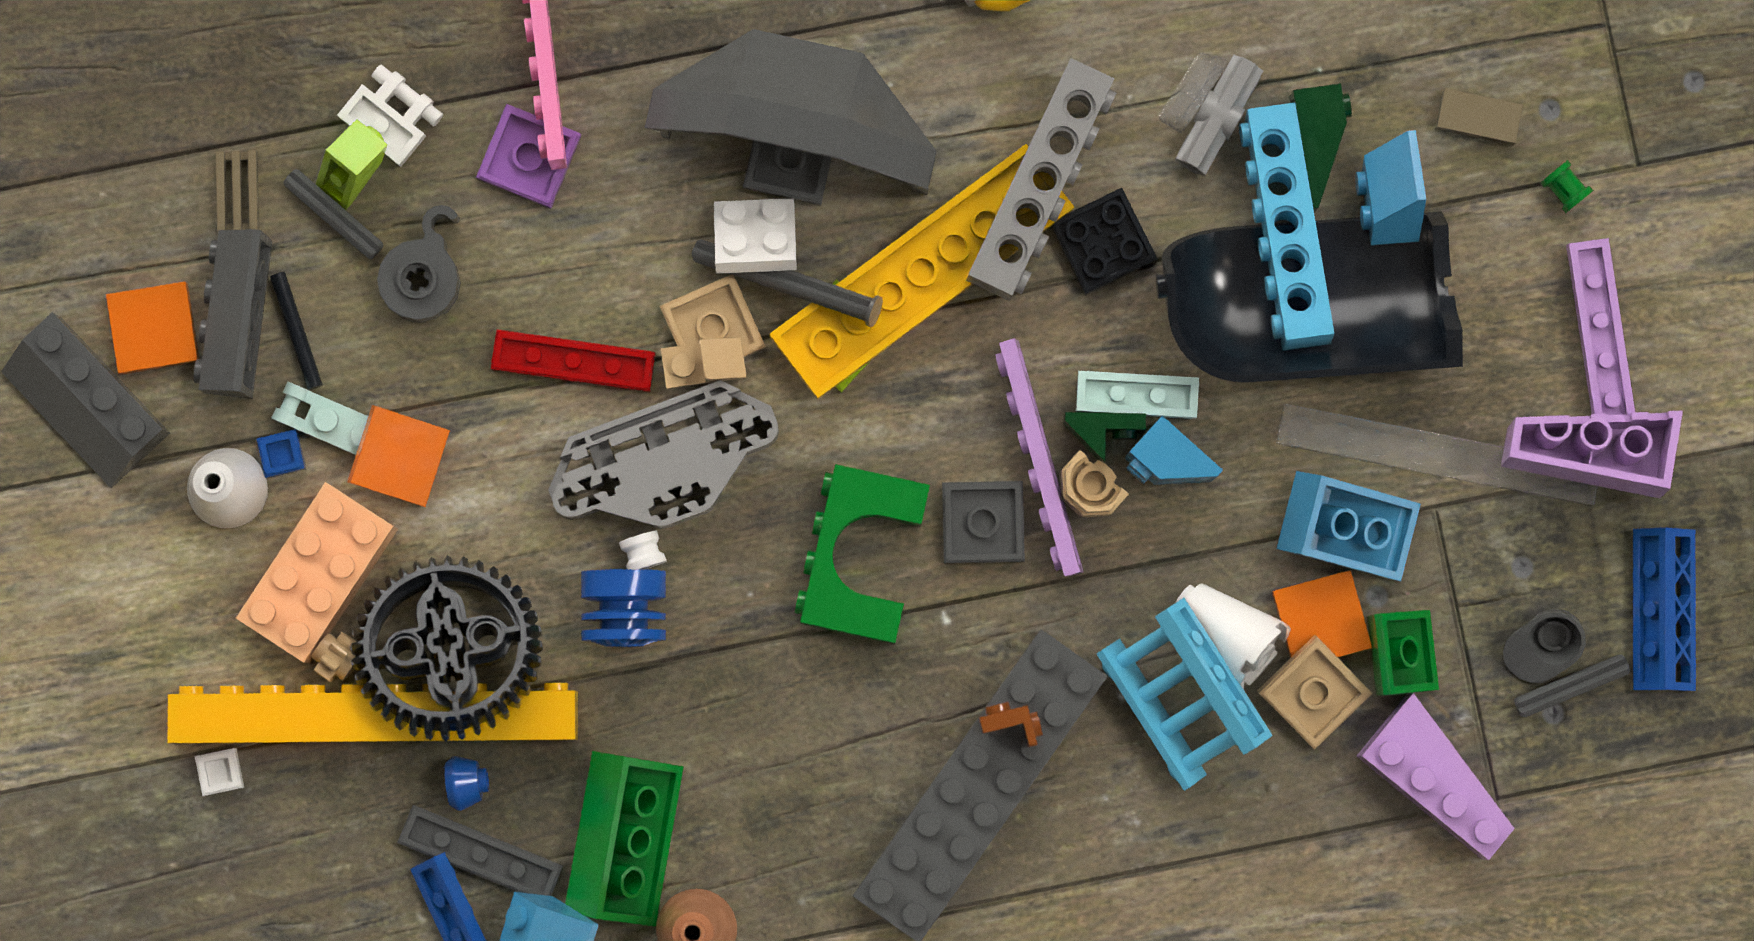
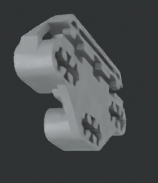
M719 380L568 437L560 456L561 461L548 491L556 511L567 519H579L595 512L603 511L650 524L656 528H669L713 510L717 504L718 497L745 456L766 449L775 443L779 434L778 423L770 405ZM734 397L747 404L720 414L723 420L721 423L714 402H716L717 407H721L731 403ZM693 410H695L702 430H700L698 423L667 434L670 440L668 442L661 422H663L664 427H668L694 417ZM761 419L764 425L771 424L772 428L767 430V438L760 440L757 434L745 437L747 443L751 445L741 450L740 440L730 443V451L722 454L719 448L712 449V445L717 443L716 436L723 433L726 439L738 436L733 426L743 423V433L753 430L755 428L754 421ZM640 430H643L650 450H647L645 443L614 454V458L608 442H610L611 447L641 437ZM587 450H590L597 470H594L592 463L566 472L571 458L577 461L588 457ZM606 476H610L613 481L620 480V485L615 487V495L609 496L605 491L593 494L601 503L590 506L591 499L585 497L577 501L578 508L572 511L567 505H561V502L567 499L565 492L572 490L575 495L588 492L581 485L584 482L591 480L590 487L594 490L604 485L603 478ZM696 485H700L702 490H710V494L705 496L706 504L699 506L696 501L684 503L686 509L690 511L687 514L679 516L680 508L676 506L667 511L668 518L665 520H661L658 515L651 516L650 511L656 508L655 501L662 499L665 504L677 501L671 492L681 489L680 496L684 499L693 495V487Z

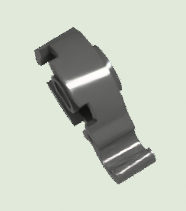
M438 205L429 209L423 216L422 221L424 238L402 242L390 250L380 264L377 278L380 296L389 309L404 320L417 323L434 320L442 314L449 312L458 299L461 281L457 266L447 253V242L434 230L436 222L443 218L449 219L454 224L459 223L460 217L455 210L448 206ZM420 271L425 272L424 277L429 281L426 288L420 286L419 291H413V284L409 281L410 277L413 274L417 275Z

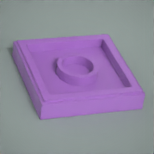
M506 104L476 178L551 209L580 141L581 133L563 127L567 168L551 170L548 158L541 159L539 152L538 135L545 134L543 119L536 120L534 114Z

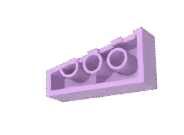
M1683 410L1650 414L1648 412H1633L1626 415L1591 414L1590 416L1569 417V415L1516 417L1507 428L1501 467L1661 498L1671 487Z
M1414 693L1406 694L1357 754L1360 760L1483 860H1489L1514 830L1512 824Z

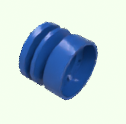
M647 569L581 571V598L600 602V610L581 614L582 621L600 622V629L581 630V641L593 642L604 647H644V645L656 641H666V630L648 629V621L666 620L665 613L648 610V602L666 598V571Z

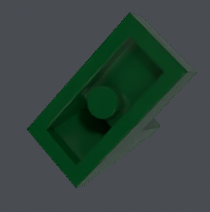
M1065 412L1063 424L1097 460L1104 463L1106 432H1112V439L1135 440L1137 439V433H1144L1146 430V413Z

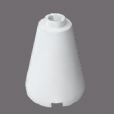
M222 448L209 452L194 465L187 482L189 503L197 516L212 526L235 528L251 522L263 510L268 497L267 479L265 478L264 470L250 454L238 449Z
M1202 583L1195 588L1189 585L1176 601L1178 602L1185 598L1243 690L1244 683L1251 685L1278 653L1275 651L1276 646L1274 645L1279 638L1285 643L1291 631L1290 626L1285 622Z

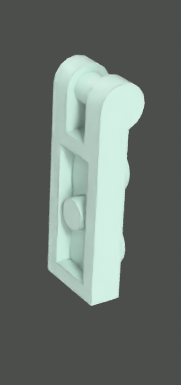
M287 381L283 390L286 396L281 407L275 408L271 418L356 455L368 416ZM300 401L311 405L305 419L295 415Z

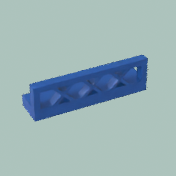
M1667 527L1633 529V690L1696 691L1695 530ZM1675 537L1681 538V555L1679 558L1675 554ZM1677 581L1681 585V596L1679 599L1675 594V584ZM1677 621L1681 625V636L1679 639L1676 636ZM1677 662L1681 665V682H1676Z

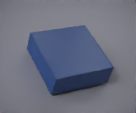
M296 429L256 439L265 478L268 479L306 469Z

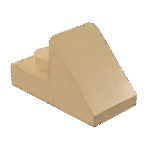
M741 338L700 339V343L661 348L667 390L710 384L719 380L730 381L747 378Z

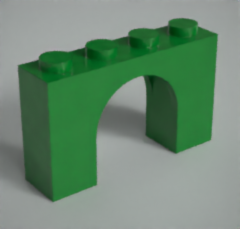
M835 464L833 473L825 472L821 495L828 497L825 512H816L812 535L819 536L816 552L808 550L803 574L810 575L807 591L799 590L794 611L795 614L802 615L801 624L895 644L904 603L863 595L847 587L841 581L834 568V546L839 535L847 526L863 518L877 517L921 527L930 488L929 484Z

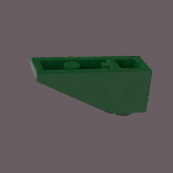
M1341 83L1296 89L1289 96L1290 103L1296 104L1314 213L1320 206L1347 124L1346 118L1352 116L1350 96L1348 93H1342Z

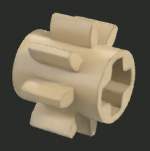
M343 632L340 633L338 638L328 633L311 655V658L318 662L313 671L328 682H332L336 676L345 681L354 671L351 660L357 656L352 655L350 646L356 641Z

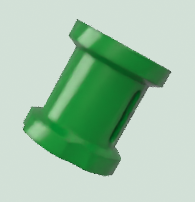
M1568 160L1540 182L1543 188L1549 187L1563 204L1562 210L1565 214L1594 191L1591 186L1585 187L1570 169L1572 164Z

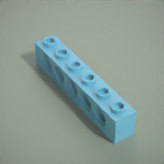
M1288 103L1247 109L1244 123H1239V135L1242 147H1249L1251 161L1245 162L1248 185H1255L1257 199H1252V213L1254 222L1261 223L1263 237L1258 238L1261 262L1268 261L1270 276H1265L1264 281L1267 299L1274 300L1276 314L1271 315L1274 339L1281 338L1283 351L1331 344L1335 333L1296 104ZM1267 144L1277 145L1281 149L1282 154L1278 157L1267 156L1263 152L1262 147ZM1273 182H1281L1287 186L1289 192L1285 195H1275L1269 190L1268 185ZM1279 220H1287L1294 225L1295 231L1290 234L1281 233L1276 229L1275 223ZM1293 258L1301 264L1302 269L1298 272H1288L1282 267L1281 261ZM1291 297H1301L1307 302L1309 308L1304 311H1295L1288 305L1287 300Z

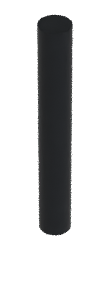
M279 272L270 276L307 390L323 386L286 273Z

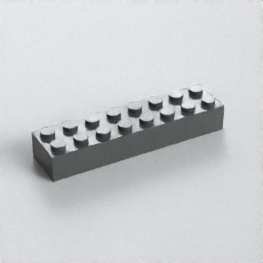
M1039 630L986 705V707L1009 702L1011 709L1028 705L1029 713L1037 712L1043 735L1036 737L1038 745L1028 748L1022 724L982 734L979 717L987 716L984 708L856 889L853 897L913 940L922 941L1108 676L1045 631Z

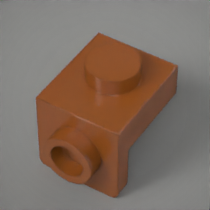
M1009 702L985 707L987 716L979 717L982 734L1022 724L1028 748L1037 746L1036 737L1043 735L1038 713H1029L1028 705L1011 709Z

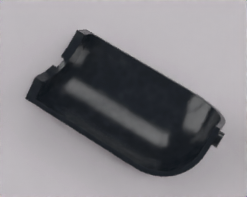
M1442 211L1424 212L1419 242L1371 245L1369 230H1362L1360 217L1315 220L1335 333L1331 344L1283 351L1281 338L1274 339L1271 315L1276 314L1274 300L1267 299L1264 281L1265 276H1270L1268 261L1261 262L1258 248V238L1263 237L1261 224L1216 228L1187 235L1171 243L1162 254L1163 274H1156V292L1158 299L1165 298L1173 337L1183 354L1195 366L1217 378L1233 382H1263L1463 367V329L1457 313L1455 296H1449L1448 286L1444 284V278L1451 277L1452 274L1449 252V228ZM1291 222L1275 223L1276 229L1281 233L1290 234L1295 231V227ZM1293 258L1281 261L1282 267L1288 272H1298L1302 269L1301 264ZM1291 297L1287 300L1288 305L1295 311H1304L1309 308L1307 302L1301 297Z

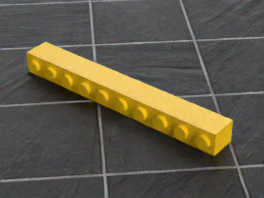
M478 683L474 699L465 708L485 700L495 691H487V684ZM544 683V691H531L529 696L517 694L521 700V706L519 709L510 705L507 706L510 714L508 720L501 718L498 714L494 716L496 721L494 729L484 722L480 724L481 733L479 736L473 732L471 727L465 729L466 735L463 740L459 739L457 731H450V737L447 741L578 740V691H568V683ZM386 684L399 699L409 705L429 711H450L439 706L432 699L428 684H422V692H406V684ZM261 685L260 693H244V686H220V694H204V686H179V694H168V743L445 740H442L440 731H435L434 737L429 740L425 737L424 728L414 737L409 732V723L399 731L394 724L395 718L388 722L384 721L381 716L382 709L374 711L370 705L372 698L365 699L363 697L361 689L364 685H341V693H325V685H301V693H285V685Z

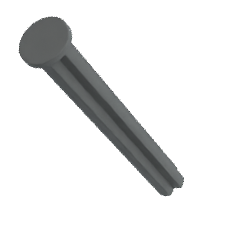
M703 239L698 240L692 250L691 256L693 260L716 269L715 244ZM792 270L728 273L864 320L868 327L875 325L882 309L883 299L881 296L876 295L874 298Z

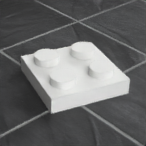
M794 198L714 202L716 274L797 270Z

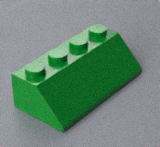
M592 751L566 905L590 918L656 927L684 766Z

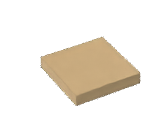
M734 275L724 277L660 306L677 346L700 343V339L741 338L744 358L766 348Z
M1316 635L1257 690L1314 750L1373 694Z

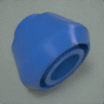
M452 756L445 762V785L450 807L462 811L482 801L483 793L489 792L487 768H480L478 761Z

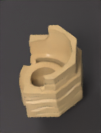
M1081 450L1060 471L1062 500L1080 517L1109 516L1125 500L1129 493L1122 487L1120 488L1114 484L1117 476L1110 467L1100 460H1097L1094 464L1089 462V459Z

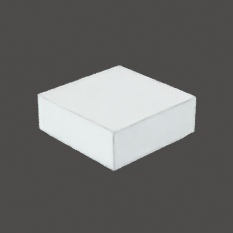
M237 748L195 756L202 796L244 788Z

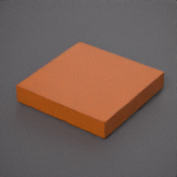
M186 281L106 294L118 374L194 363L199 359L191 301Z
M372 405L347 482L426 507L450 430Z
M1351 570L1272 591L1279 620L1285 622L1291 628L1289 636L1285 641L1290 658L1314 635L1337 657L1372 648Z

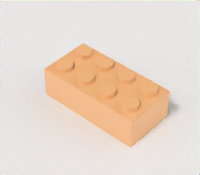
M325 482L236 619L303 663L310 664L313 660L311 658L312 653L321 640L328 633H331L398 531V528Z

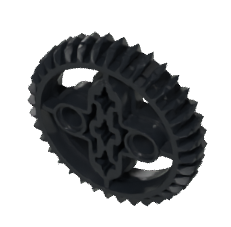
M447 555L444 559V565L438 566L436 560L431 557L428 562L429 567L422 569L421 564L415 561L413 564L414 572L410 574L400 567L398 571L400 580L396 582L394 579L386 577V591L375 587L373 594L377 602L365 600L364 608L368 614H358L357 622L361 627L353 628L352 631L353 639L358 642L352 643L350 646L352 655L357 656L351 660L353 670L358 671L355 675L357 684L364 685L361 689L363 697L365 699L372 698L370 705L374 711L382 709L381 716L384 721L388 722L395 718L394 724L399 731L409 723V732L414 737L424 728L425 737L429 740L434 737L435 731H440L442 740L446 742L450 737V731H457L459 739L463 740L466 735L465 729L472 727L473 732L478 736L481 733L480 724L484 722L494 729L496 726L494 716L497 714L501 718L508 720L510 714L507 706L510 705L518 709L521 706V700L517 694L529 696L531 690L526 682H536L538 676L533 668H538L542 664L541 657L537 655L543 651L542 641L538 640L542 636L541 626L535 624L538 621L537 612L530 610L532 607L531 600L528 597L521 598L523 595L522 588L519 585L511 587V578L507 574L498 579V569L494 566L484 573V564L480 560L472 568H469L468 559L464 556L458 565H453L452 558ZM446 586L469 587L492 596L509 613L514 626L507 627L501 620L490 615L467 618L461 596ZM426 590L417 604L418 627L395 632L388 638L383 650L376 651L380 629L388 616L409 597ZM439 602H442L444 607L442 620L439 618V614H437ZM455 623H458L460 630L458 628H453V625ZM430 628H434V632H429ZM486 635H492L497 638L489 646L478 644V640ZM463 636L467 638L470 651L466 650ZM445 639H448L449 644H451L449 657H446L445 652H443ZM426 644L429 650L431 660L427 658V654L424 645ZM518 645L513 670L503 685L485 700L465 708L471 703L477 693L478 681L475 668L492 666L499 663L508 654L511 646ZM413 650L416 652L415 656L410 660L402 661L397 659L402 651ZM461 663H465L464 668H460ZM434 666H435L436 668H439V667H440V672H439V673H436V672H435ZM386 669L391 675L402 680H415L427 677L432 699L439 706L450 711H429L403 702L388 688L379 670ZM451 676H454L455 681H457L455 695L449 689Z

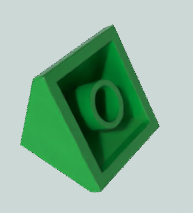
M1430 610L1379 613L1367 616L1369 637L1372 644L1371 655L1376 696L1439 690Z

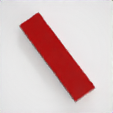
M496 329L491 370L650 393L656 352Z

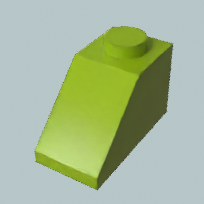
M356 119L326 149L316 185L342 208L347 210L382 163L388 144L376 129L371 126H365Z

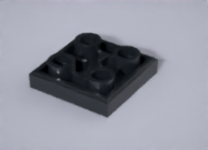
M1122 187L1066 214L1051 226L1085 295L1158 259Z

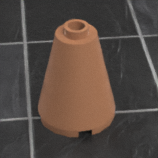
M689 889L674 895L661 909L656 923L657 941H693L685 934L686 928L689 925H696L701 931L700 938L695 941H735L737 936L736 918L729 904L716 893L704 889Z

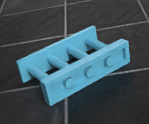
M1185 598L1155 616L1160 624V628L1127 649L1121 639H1118L1096 654L1102 662L1104 672L1113 679L1166 762L1170 775L1178 781L1185 791L1207 775L1201 766L1202 764L1234 745H1237L1243 755H1245L1273 735L1239 682L1234 678ZM1170 641L1182 658V662L1148 683L1135 662ZM1193 676L1205 696L1170 717L1157 696L1186 678ZM1216 711L1227 731L1192 751L1179 731L1209 712Z

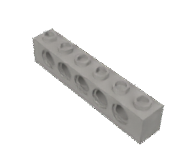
M1070 58L966 281L1010 301L1014 291L1022 295L1032 272L1025 270V267L1031 255L1037 258L1041 255L1049 238L1042 231L1048 219L1054 222L1057 221L1066 201L1060 198L1059 195L1065 183L1073 186L1083 164L1077 162L1076 159L1082 147L1090 150L1100 128L1093 126V123L1099 111L1107 114L1115 98L1116 92L1110 90L1115 78ZM1072 101L1083 102L1088 108V115L1084 118L1072 117L1067 110V104ZM1058 136L1066 138L1071 144V151L1063 155L1055 153L1050 146V140ZM1040 172L1048 173L1054 179L1055 185L1050 190H1040L1034 185L1033 176ZM1022 208H1029L1036 213L1038 221L1031 227L1022 226L1016 219V212ZM1005 244H1012L1019 249L1021 258L1017 262L1007 263L1001 259L999 248Z

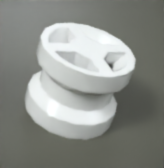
M657 530L619 542L621 550L627 553L629 560L626 565L627 569H648L667 562L665 554L660 552L657 546L659 540Z

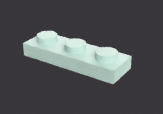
M1078 371L1076 412L1146 413V416L1151 417L1164 416L1169 418L1196 419L1199 378Z

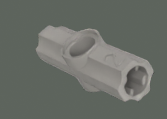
M1233 55L1214 91L1210 90L1193 122H1195V125L1183 142L1175 161L1189 171L1205 177L1225 139L1229 140L1245 111L1243 107L1257 86L1263 73L1262 69L1244 57Z

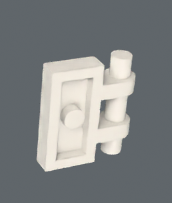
M381 64L371 76L382 85L374 94L362 84L337 116L349 126L358 119L365 126H371L376 129L388 144L385 155L402 167L426 137L422 131L415 127V124L423 118L432 126H435L443 117V113L433 106L434 101L427 95L422 94L420 96L405 84L406 79L397 71L392 73ZM394 95L410 107L403 116L387 104Z

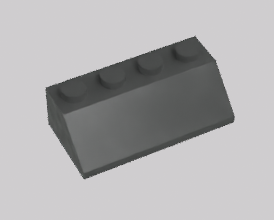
M219 230L218 240L211 241L209 263L214 264L213 280L207 279L204 289V303L209 304L208 319L201 320L199 329V343H204L203 358L196 360L194 368V383H199L198 390L205 394L253 399L273 242L261 230Z
M53 312L21 341L1 371L110 488H113L170 434L163 424L60 316Z

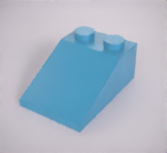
M1296 471L1276 549L1401 581L1421 503L1326 476Z

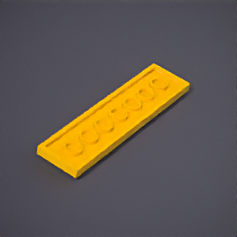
M1027 144L836 284V286L874 298L876 295L882 297V309L873 327L866 326L864 320L815 303H810L769 334L770 338L817 400L973 285L966 281L967 276L1028 149ZM1040 172L1033 176L1034 185L1040 190L1047 191L1055 185L1054 179L1048 173ZM1061 191L1059 197L1066 201L1057 221L1075 208L1063 191ZM1022 208L1016 212V219L1022 226L1031 227L1038 221L1036 213L1029 208ZM1048 219L1042 233L1046 231L1048 228H1050L1055 222ZM1005 244L999 248V255L1005 261L1019 251V249L1012 244Z

